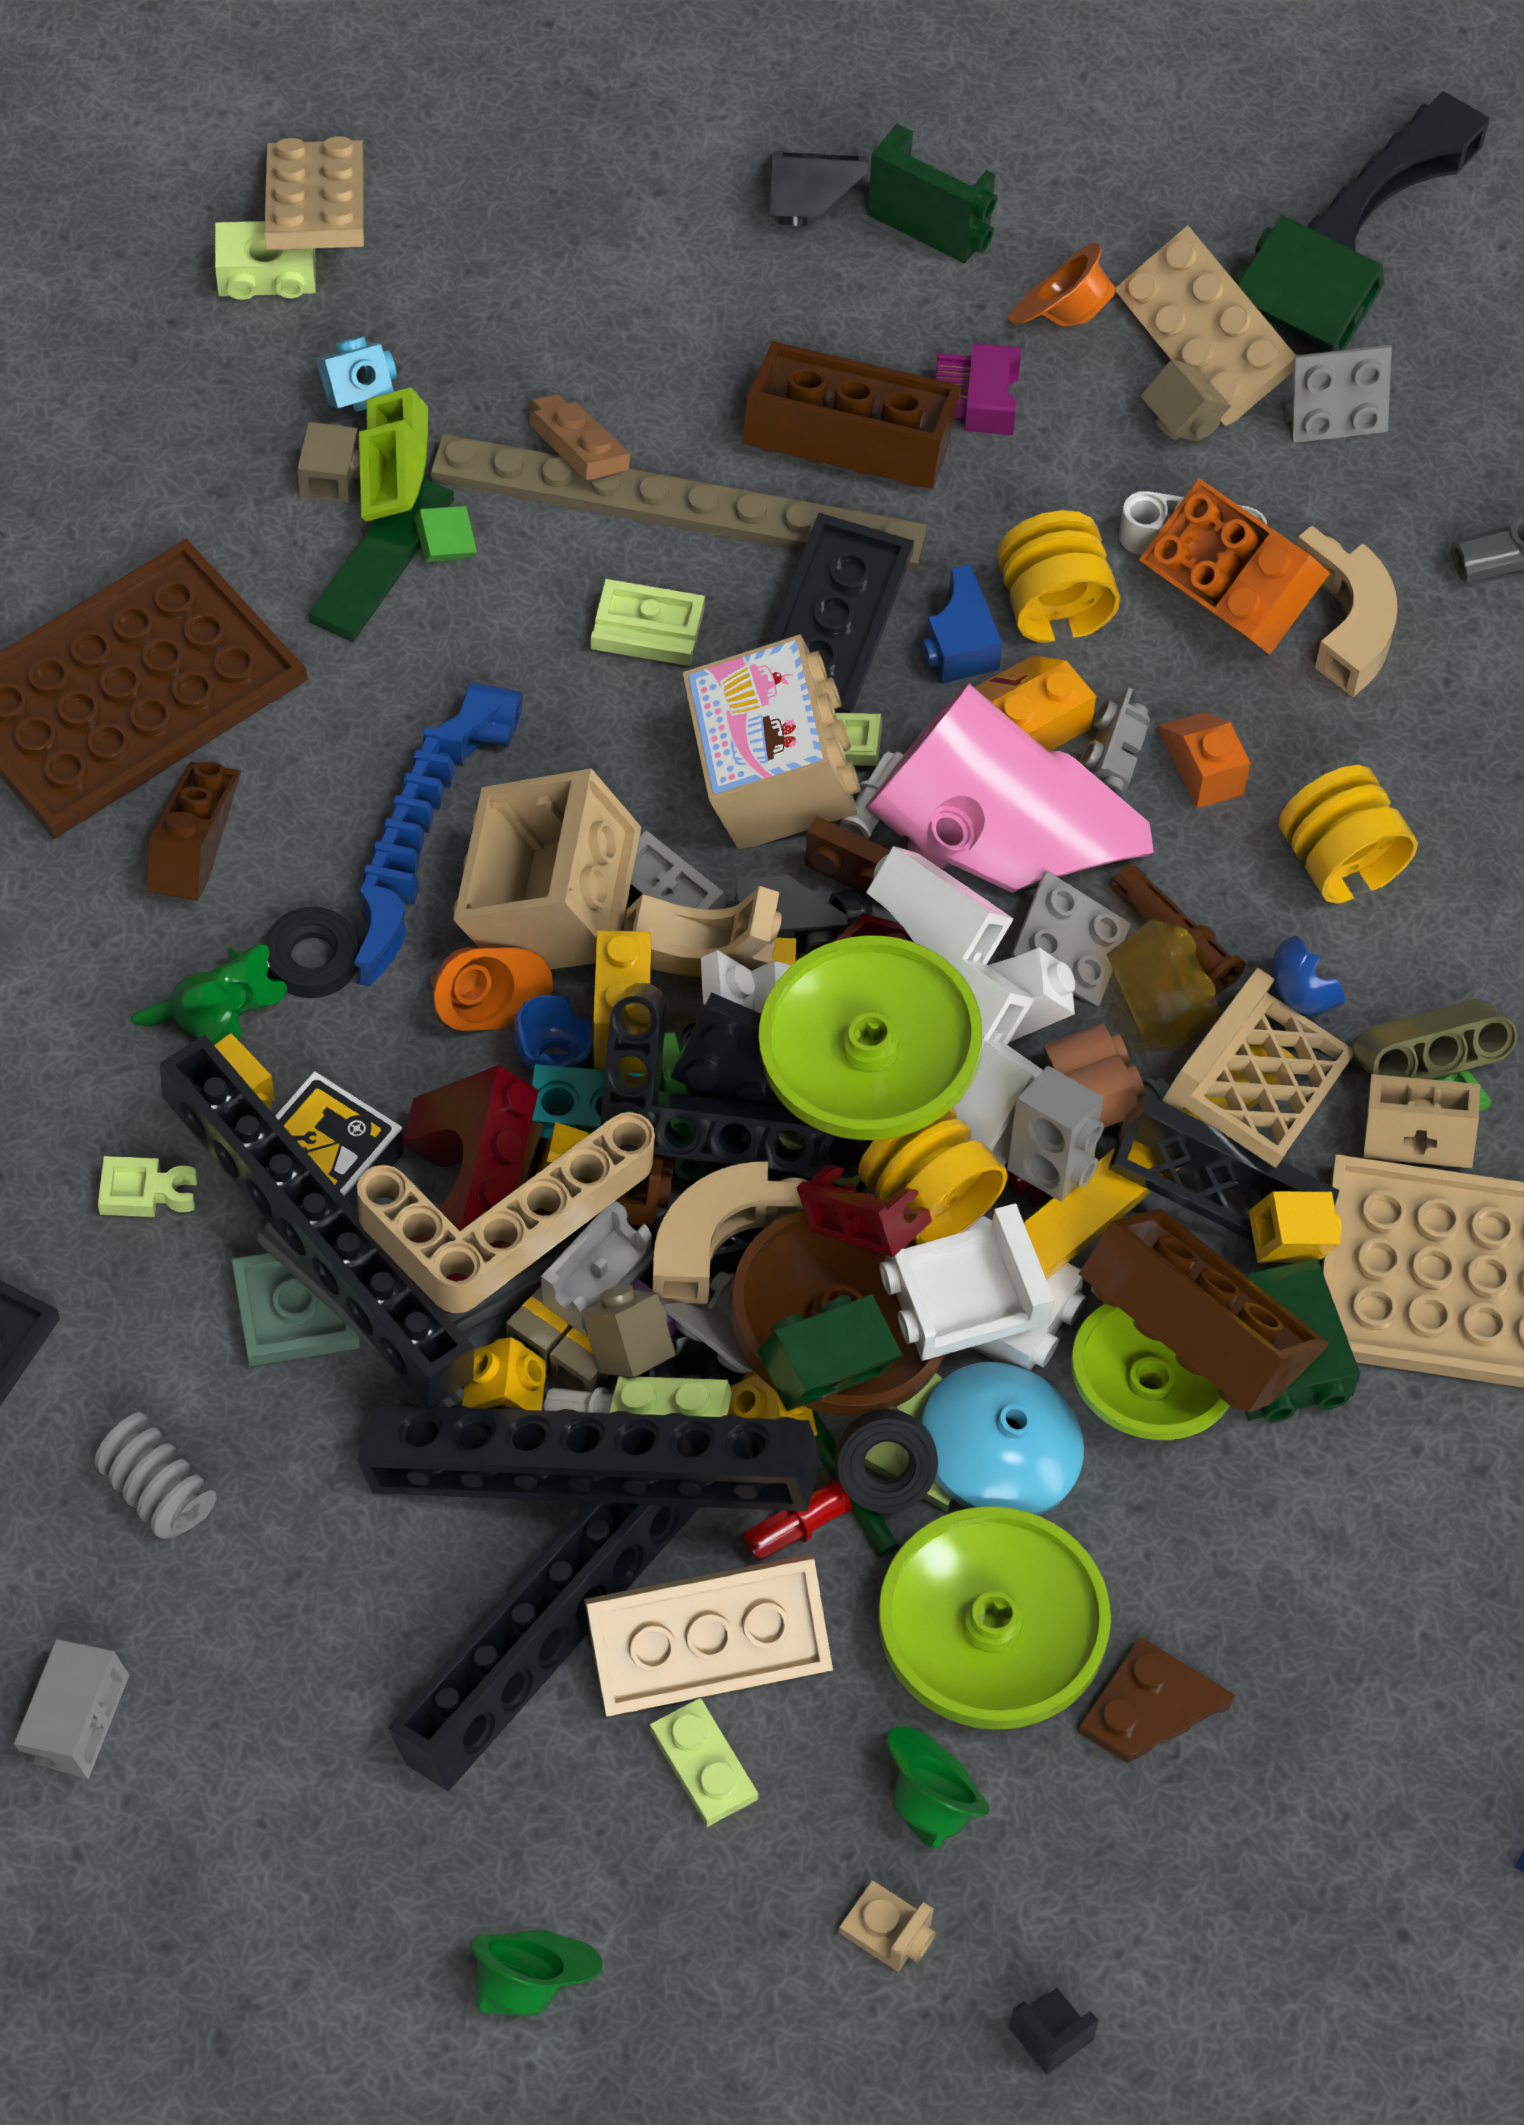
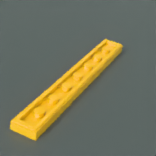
M1248 1044L1253 1056L1268 1057L1263 1045ZM1280 1046L1285 1058L1297 1059L1287 1050H1285L1282 1046ZM1229 1070L1234 1082L1249 1083L1244 1071ZM1262 1072L1267 1084H1281L1276 1073ZM1205 1096L1222 1109L1230 1110L1225 1097ZM1242 1098L1248 1111L1259 1103L1257 1099ZM1184 1108L1182 1110L1183 1112L1207 1123L1206 1121H1204L1188 1109ZM1134 1140L1128 1159L1147 1169L1158 1166L1151 1149ZM1115 1148L1098 1161L1094 1175L1084 1187L1076 1186L1062 1202L1053 1198L1024 1222L1046 1280L1103 1234L1111 1221L1121 1219L1153 1192L1108 1169Z

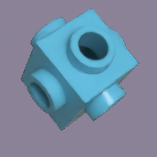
M364 336L336 343L338 352L315 358L326 399L331 407L341 408L352 404L354 411L366 410V399L394 392L391 380L397 378V373L389 350L383 351L379 343H366ZM361 367L362 375L360 379L357 380V371Z

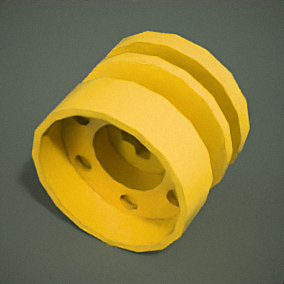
M1067 510L1041 513L1016 525L1006 533L998 544L997 562L1003 573L1004 584L1010 592L1009 601L1017 626L1024 637L1037 643L1056 641L1050 621L1068 618L1074 638L1087 636L1107 624L1118 611L1120 594L1113 572L1106 561L1107 554L1101 543L1102 538L1093 518L1081 512Z
M1362 765L1341 767L1322 775L1306 785L1288 802L1281 812L1278 822L1279 829L1287 842L1291 844L1298 859L1306 861L1305 869L1324 899L1335 904L1354 899V896L1342 880L1343 877L1359 871L1371 891L1383 887L1407 867L1415 856L1418 846L1414 834L1399 811L1389 807L1391 801L1383 787H1380L1371 769Z
M953 1108L934 1123L918 1131L891 1139L874 1140L863 1155L858 1168L860 1180L869 1190L875 1191L877 1199L887 1201L898 1190L905 1187L918 1190L916 1198L910 1201L906 1207L914 1210L918 1207L929 1209L932 1222L913 1239L916 1245L966 1231L993 1206L1002 1193L1008 1179L1006 1168L987 1146L976 1140L970 1141L972 1138L970 1127L964 1121L958 1120L956 1111Z

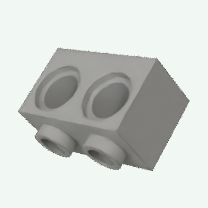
M1047 1066L1016 1099L1007 1170L1061 1202L1076 1186L1084 1187L1090 1181L1098 1166V1159L1094 1155L1096 1143L1104 1128V1124L1100 1121L1103 1097L1054 1068Z

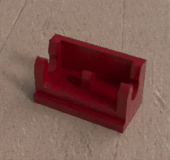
M835 1165L825 1167L809 1182L803 1181L796 1187L811 1232L890 1257H894L932 1222L929 1209L918 1207L914 1210L906 1207L910 1201L916 1198L918 1190L908 1187L901 1188L887 1201L877 1199L876 1195L870 1193H857L855 1187L846 1184L842 1187H837L831 1184L835 1179L840 1178L844 1169Z

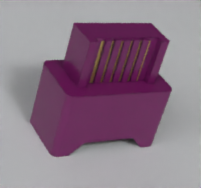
M973 343L972 356L937 353L935 380L962 386L955 418L965 419L964 431L1013 435L1017 401L1008 393V387L1019 380L1022 347Z

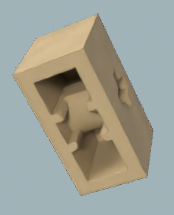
M1371 1074L1363 1158L1387 1162L1399 1161L1430 1164L1440 1167L1473 1168L1479 1122L1480 1084Z

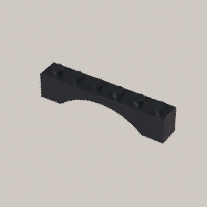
M1442 91L1429 105L1424 103L1418 108L1407 129L1403 133L1401 131L1395 132L1388 141L1384 153L1377 160L1371 158L1367 161L1358 176V180L1350 188L1343 187L1335 196L1331 208L1323 216L1316 215L1307 227L1356 251L1355 240L1360 228L1372 212L1388 198L1411 185L1437 177L1458 174L1483 147L1490 117Z

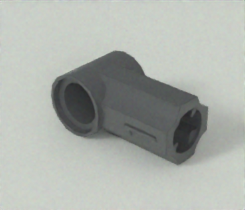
M1524 513L1517 515L1513 519L1511 526L1452 541L1451 553L1454 566L1460 579L1465 584L1514 571L1524 574Z

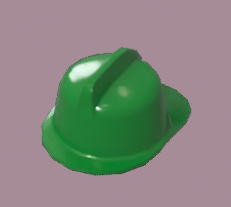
M902 1726L889 1730L886 1742L892 1757L899 1767L892 1806L927 1847H939L947 1837H953L961 1832L973 1816L982 1817L989 1813L990 1805L977 1791L962 1764L928 1734L911 1727Z
M547 1930L524 1931L503 1935H477L470 1941V1950L478 1959L475 1975L477 1989L475 2004L482 2013L536 2016L549 2006L562 1986L592 1980L602 1971V1958L596 1949L585 1942Z

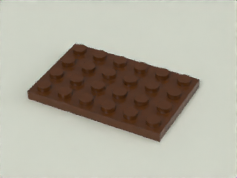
M186 538L0 651V778L55 839L307 681L306 667Z

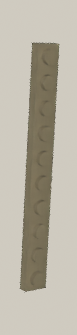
M448 434L442 435L431 469L432 482L804 551L819 512L913 540L914 551L906 571L916 573L927 534L928 524L635 469L586 481L560 455Z

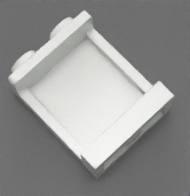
M1016 1203L996 1208L991 1225L906 1249L903 1248L894 1257L886 1255L885 1261L879 1264L886 1292L888 1295L896 1293L902 1308L901 1311H898V1320L904 1340L907 1344L915 1342L921 1361L1043 1327L1050 1323L1054 1298Z

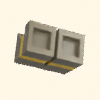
M541 1285L506 1322L507 1338L512 1337L522 1342L525 1347L546 1360V1373L551 1368V1376L570 1390L594 1392L598 1387L603 1388V1382L609 1374L599 1373L589 1336L579 1332L543 1305Z

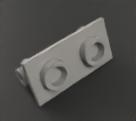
M1130 687L1122 692L1114 701L1107 699L1101 705L1093 721V726L1099 729L1096 739L1089 743L1080 759V763L1118 796L1121 795L1122 791L1128 789L1138 759L1122 750V747L1137 754L1141 750L1150 724V718L1147 715L1148 710L1145 706L1137 703L1129 704L1133 691Z

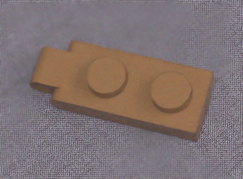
M558 394L529 400V421L533 430L586 481L629 470L630 452L576 401L567 403Z

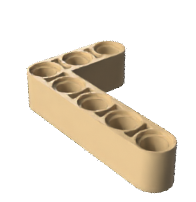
M633 1112L621 1113L612 1117L461 1231L401 1171L388 1165L374 1166L367 1169L360 1176L357 1184L359 1222L363 1229L437 1306L451 1313L467 1312L645 1179L653 1165L654 1127L647 1118ZM632 1145L636 1146L638 1150L628 1152L618 1147ZM587 1176L592 1177L597 1181L593 1183H581L576 1179L579 1177ZM383 1197L394 1200L385 1205L372 1202L377 1198ZM545 1208L552 1210L555 1213L547 1216H541L535 1214L533 1211ZM423 1235L431 1238V1240L416 1243L410 1241L409 1238ZM501 1240L512 1244L507 1248L500 1249L489 1245L494 1241ZM460 1273L469 1278L455 1282L448 1280L446 1276Z

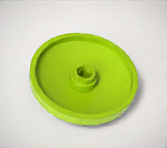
M850 937L823 945L801 957L782 974L771 989L765 1001L759 1023V1044L764 1073L779 1100L805 1123L831 1135L848 1139H891L913 1133L934 1123L948 1113L963 1098L976 1076L982 1055L981 1013L975 995L965 978L951 963L936 952L920 944L896 937Z
M976 1507L956 1511L934 1520L916 1532L902 1546L890 1564L884 1578L878 1621L881 1644L892 1671L906 1690L921 1704L940 1716L962 1725L982 1729H1013L1033 1725L1051 1718L1075 1702L1084 1693L1096 1676L1103 1661L1110 1634L1111 1612L1108 1592L1097 1565L1088 1552L1069 1533L1056 1524L1026 1511L1006 1507Z

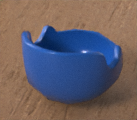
M1292 936L1281 942L1275 951L1272 961V977L1275 979L1273 983L1280 998L1296 1012L1308 1016L1321 1014L1345 1003V995L1339 981L1334 978L1324 979L1317 977L1315 967L1320 961V956L1318 954H1310L1304 941L1299 936Z
M539 995L525 1001L515 1015L513 1046L517 1057L533 1072L535 1064L585 1068L594 1053V1035L591 1029V1020L589 1017L582 1019L577 1016L571 1007L570 999L564 996ZM552 1047H559L567 1051L568 1054H547L543 1052Z

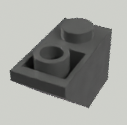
M789 875L736 879L735 906L741 903L759 886L779 892L776 912L781 913L782 920L776 938H795L796 954H808L823 945L834 942L848 928L847 915Z

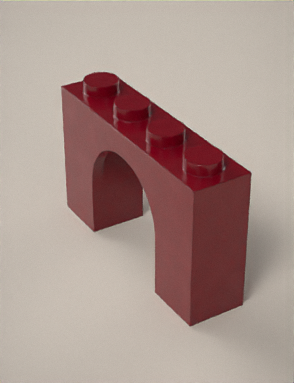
M500 1065L414 1097L402 1145L436 1166L449 1167L462 1162L455 1185L443 1204L438 1208L459 1231L463 1230L515 1191L519 1179L539 1090ZM417 1235L409 1238V1240L423 1243L431 1240V1238ZM494 1241L489 1245L500 1249L503 1247L504 1241ZM460 1273L446 1276L448 1280L455 1282L469 1278Z

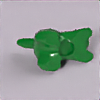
M256 943L247 951L236 952L231 947L227 951L229 957L227 963L209 972H197L187 975L176 984L170 999L134 1013L131 1021L134 1025L154 1026L175 1020L181 1029L196 1039L206 1035L213 1045L230 1033L239 1040L242 1030L238 1023V1017L248 1010L264 1008L279 1003L286 995L287 985L281 980H270L267 977L270 967L267 961L270 950L267 945Z

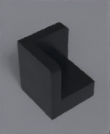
M1056 1988L1031 2007L1024 2001L1013 2009L1009 2029L1044 2073L1048 2075L1094 2040L1099 2020L1092 2011L1081 2017L1060 1990Z

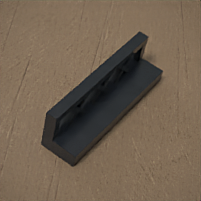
M1148 1095L1126 1115L1108 1168L1253 1242L1249 1215L1243 1217L1231 1211L1223 1194L1224 1192L1233 1189L1245 1195L1250 1207L1253 1208L1273 1191L1332 1192L1335 1207L1340 1191L1280 1161L1276 1168L1215 1127L1151 1095ZM1134 1140L1151 1149L1158 1166L1147 1169L1128 1159ZM1187 1166L1197 1171L1206 1190L1195 1193L1185 1188L1175 1169Z

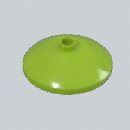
M1105 1303L1087 1317L1078 1330L1071 1354V1371L1080 1396L1087 1406L1104 1422L1136 1437L1152 1440H1175L1190 1437L1208 1429L1230 1407L1219 1396V1389L1204 1376L1195 1375L1184 1369L1176 1361V1354L1161 1341L1152 1340L1141 1334L1133 1325L1134 1319L1119 1307ZM1141 1383H1154L1158 1389H1148L1142 1386Z

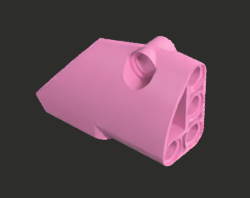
M969 683L929 721L866 805L869 811L901 838L905 835L909 838V851L920 854L940 869L951 864L1011 893L1039 884L1046 870L1056 877H1061L1092 867L1126 859L1150 856L1154 853L1150 822L1075 758L1061 751L1049 752Z

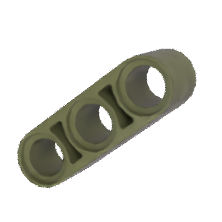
M1474 999L1371 1026L1357 1036L1353 1045V1056L1356 1063L1370 1076L1371 1074L1433 1079L1506 1058L1513 1051L1517 1043L1518 1033L1515 1025L1490 1003L1481 999ZM1490 1024L1488 1031L1479 1037L1481 1030ZM1441 1037L1438 1045L1429 1050L1431 1043ZM1392 1050L1390 1056L1379 1064L1381 1057L1387 1051Z

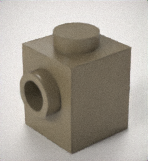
M1172 359L1141 395L1142 399L1157 415L1156 425L1163 433L1174 440L1184 438L1197 442L1211 435L1218 428L1221 417L1231 407L1197 366Z
M308 422L297 468L300 497L349 503L354 479H360L358 428L344 427L335 423L320 424Z
M632 1285L612 1287L600 1294L601 1301L582 1311L599 1373L634 1378L676 1355L667 1326V1312L656 1292L633 1290Z

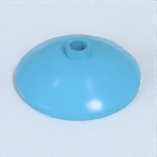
M980 1362L962 1367L949 1374L936 1386L923 1408L920 1422L930 1432L938 1455V1469L935 1481L953 1500L967 1509L976 1507H1006L1039 1516L1058 1505L1067 1496L1079 1477L1084 1458V1443L1078 1419L1062 1394L1048 1381L1032 1371L1002 1362ZM1006 1419L1015 1421L1021 1429H1013L1008 1425Z

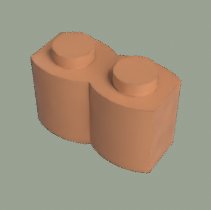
M1104 1023L1043 1045L1050 1067L1103 1097L1100 1121L1104 1124V1127L1124 1121L1126 1115L1139 1104L1138 1098L1146 1096L1137 1067L1133 1065L1126 1068L1125 1066L1130 1064V1058L1121 1035L1110 1036Z

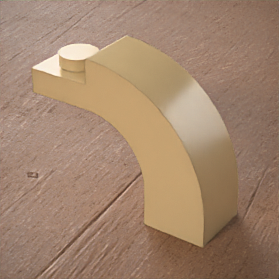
M1311 525L1298 536L1297 546L1310 554L1330 572L1321 586L1340 602L1346 614V619L1321 641L1315 668L1350 696L1354 697L1375 678L1386 660L1397 618L1396 591L1387 569L1366 545L1362 543L1352 553L1348 554L1335 539L1326 537Z
M759 886L741 903L725 909L690 908L642 894L626 910L622 931L651 932L652 970L702 977L701 958L718 950L752 971L772 962L776 937L782 920L781 913L776 912L779 892Z
M749 1162L725 1167L695 1182L672 1204L658 1230L654 1248L652 1292L658 1293L661 1303L708 1304L710 1264L721 1244L741 1231L767 1227L788 1214L804 1210L796 1187L803 1181H808L802 1178L768 1181V1162Z

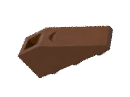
M216 762L189 763L149 836L147 892L199 900L211 875L241 770L224 768Z

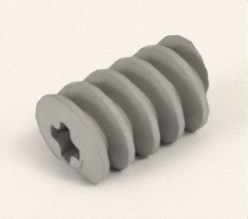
M141 1412L134 1413L122 1420L109 1432L96 1452L94 1463L99 1473L108 1476L110 1485L115 1490L122 1492L124 1501L136 1508L140 1519L151 1523L152 1532L161 1539L174 1538L190 1530L208 1516L217 1499L216 1492L209 1490L198 1496L204 1486L202 1476L195 1474L186 1478L190 1470V1463L185 1459L172 1462L176 1455V1448L173 1444L166 1443L158 1446L162 1439V1432L154 1427L145 1430L148 1424V1417Z

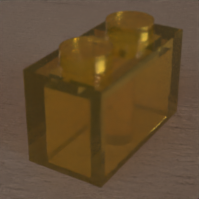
M1151 919L1106 955L1144 1042L1174 1049L1184 1045L1220 1018L1222 1013L1214 997L1216 994L1215 986L1211 979L1203 972L1195 955L1197 948L1192 936L1180 926H1174L1155 919Z

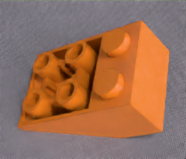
M1200 478L1197 479L1139 559L1151 570L1269 655L1330 574L1310 554Z

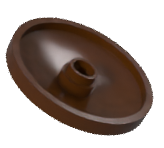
M804 1210L788 1214L765 1227L748 1245L740 1259L729 1292V1318L732 1331L743 1356L751 1368L775 1391L777 1390L758 1353L759 1348L772 1334L770 1327L781 1319L796 1313H801L803 1319L820 1314L818 1310L823 1305L841 1296L849 1295L851 1301H855L872 1294L902 1353V1356L884 1375L804 1405V1407L840 1416H860L875 1410L892 1409L911 1399L929 1383L945 1355L921 1361L915 1342L907 1344L904 1340L898 1320V1311L902 1310L896 1293L888 1295L880 1274L879 1264L885 1261L886 1255L811 1232ZM912 1240L904 1249L916 1246V1243Z

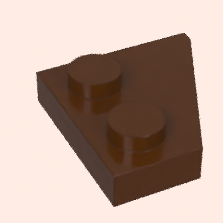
M1140 1637L1080 1725L1078 1733L1126 1763H1130L1152 1751V1748L1165 1740H1172L1189 1731L1191 1726L1207 1717L1229 1709L1234 1702L1235 1695Z

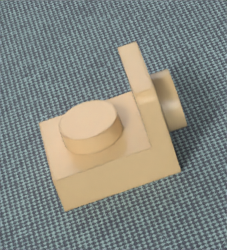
M872 1880L839 1927V1934L899 1972L908 1958L918 1962L932 1943L936 1932L929 1927L931 1926L934 1908L923 1902L917 1910Z

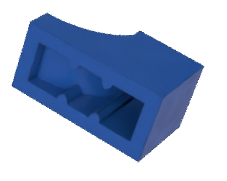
M971 564L951 568L948 593L950 602L941 613L928 617L927 636L925 639H921L920 642L924 664L927 669H936L941 684L999 670L1002 651L1001 638Z

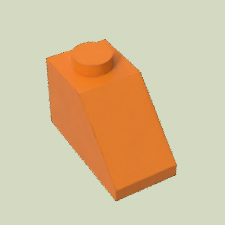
M1202 712L1158 725L1159 733L1196 809L1244 795L1251 762L1231 722L1210 713Z

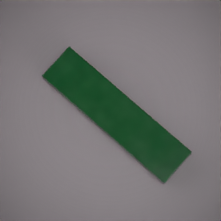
M423 478L418 496L411 510L376 519L309 612V622L354 642L421 547L414 516L420 509L449 507L454 501V491Z

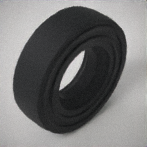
M323 907L295 909L280 917L267 934L265 945L270 950L267 960L270 965L268 974L271 979L285 982L287 993L302 998L325 997L345 987L357 972L358 967L355 966L354 961L360 951L358 936L350 922L333 910ZM319 938L326 941L332 947L333 954L326 964L317 968H305L293 960L291 956L292 950L297 943L304 939Z
M881 1409L863 1414L844 1430L836 1447L835 1467L841 1487L855 1503L871 1511L891 1513L915 1505L929 1492L937 1474L938 1455L930 1432L919 1420L902 1411ZM881 1442L897 1443L906 1450L909 1456L905 1471L900 1476L891 1480H880L871 1476L864 1466L867 1452L874 1445Z

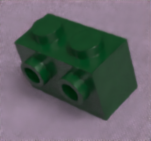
M872 1294L855 1301H851L849 1295L841 1296L823 1305L818 1310L820 1314L803 1319L801 1313H796L781 1319L770 1327L772 1334L759 1348L758 1353L787 1412L880 1377L902 1356Z

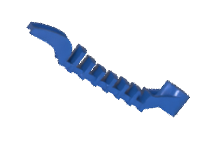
M471 682L459 715L434 729L425 727L423 746L421 750H415L413 769L411 773H405L404 790L401 796L396 795L393 815L391 819L386 818L383 838L381 842L376 841L371 865L366 864L364 870V883L360 888V895L363 898L362 914L366 917L370 928L354 961L355 966L360 969V975L356 984L364 986L373 984L394 960L405 940L406 927L403 921L405 916L403 903L415 904L419 891V882L416 874L419 868V856L424 844V832L429 833L434 818L433 809L440 810L444 798V787L450 788L455 774V765L463 766L465 758L484 743L509 747L511 739L515 735L522 711V692Z

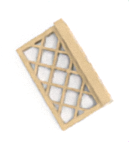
M1257 967L1181 1069L1162 1101L1181 1111L1184 1108L1188 1109L1276 1168L1353 1057V1049L1269 994L1267 991L1275 979ZM1265 1014L1283 1025L1286 1031L1272 1030ZM1248 1044L1263 1045L1268 1057L1253 1056ZM1280 1046L1294 1047L1300 1059L1285 1058ZM1312 1048L1321 1050L1336 1061L1317 1060ZM1229 1070L1244 1071L1249 1083L1234 1082ZM1262 1072L1276 1073L1281 1085L1267 1084ZM1294 1074L1308 1075L1313 1087L1299 1086ZM1205 1096L1225 1097L1230 1110L1222 1109ZM1242 1098L1257 1099L1263 1112L1248 1111ZM1275 1100L1289 1101L1295 1113H1280ZM1256 1127L1271 1128L1278 1145L1258 1133Z

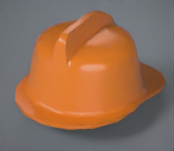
M1091 243L1071 255L1056 272L1032 288L1008 314L1009 322L1012 324L1025 323L1043 315L1060 326H1073L1086 323L1095 317L1114 296L1116 291L1115 286L1107 278L1106 273L1098 263L1102 252L1101 246L1098 243Z
M466 947L456 950L443 960L437 969V973L430 974V983L434 987L435 1011L443 1023L454 1030L461 1031L500 1030L513 1025L515 1015L525 1001L539 995H552L553 991L552 972L545 960L531 950L517 947Z

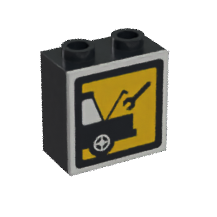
M315 1071L276 1115V1118L355 1209L358 1208L357 1184L360 1176L367 1169L374 1166L388 1165L393 1167L404 1154L402 1127Z

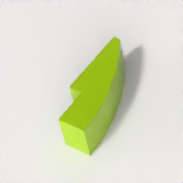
M412 387L366 399L367 430L359 431L361 517L365 522L409 511L412 509L418 496L427 456L428 406Z

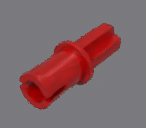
M833 1479L827 1482L828 1484L812 1493L808 1512L781 1510L745 1531L742 1535L745 1549L755 1560L763 1561L799 1539L802 1542L812 1539L813 1531L838 1516L850 1512L852 1506L849 1496L838 1481Z

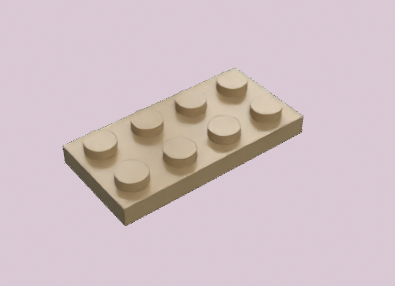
M338 136L320 142H303L296 138H286L277 143H267L266 250L364 247V166L362 140H351L347 137Z
M1188 225L1115 287L1116 293L1167 356L1172 360L1197 366L1231 405L1220 419L1225 426L1235 422L1294 372L1295 353Z
M811 1554L584 1599L601 1700L606 1717L833 1670L815 1560Z

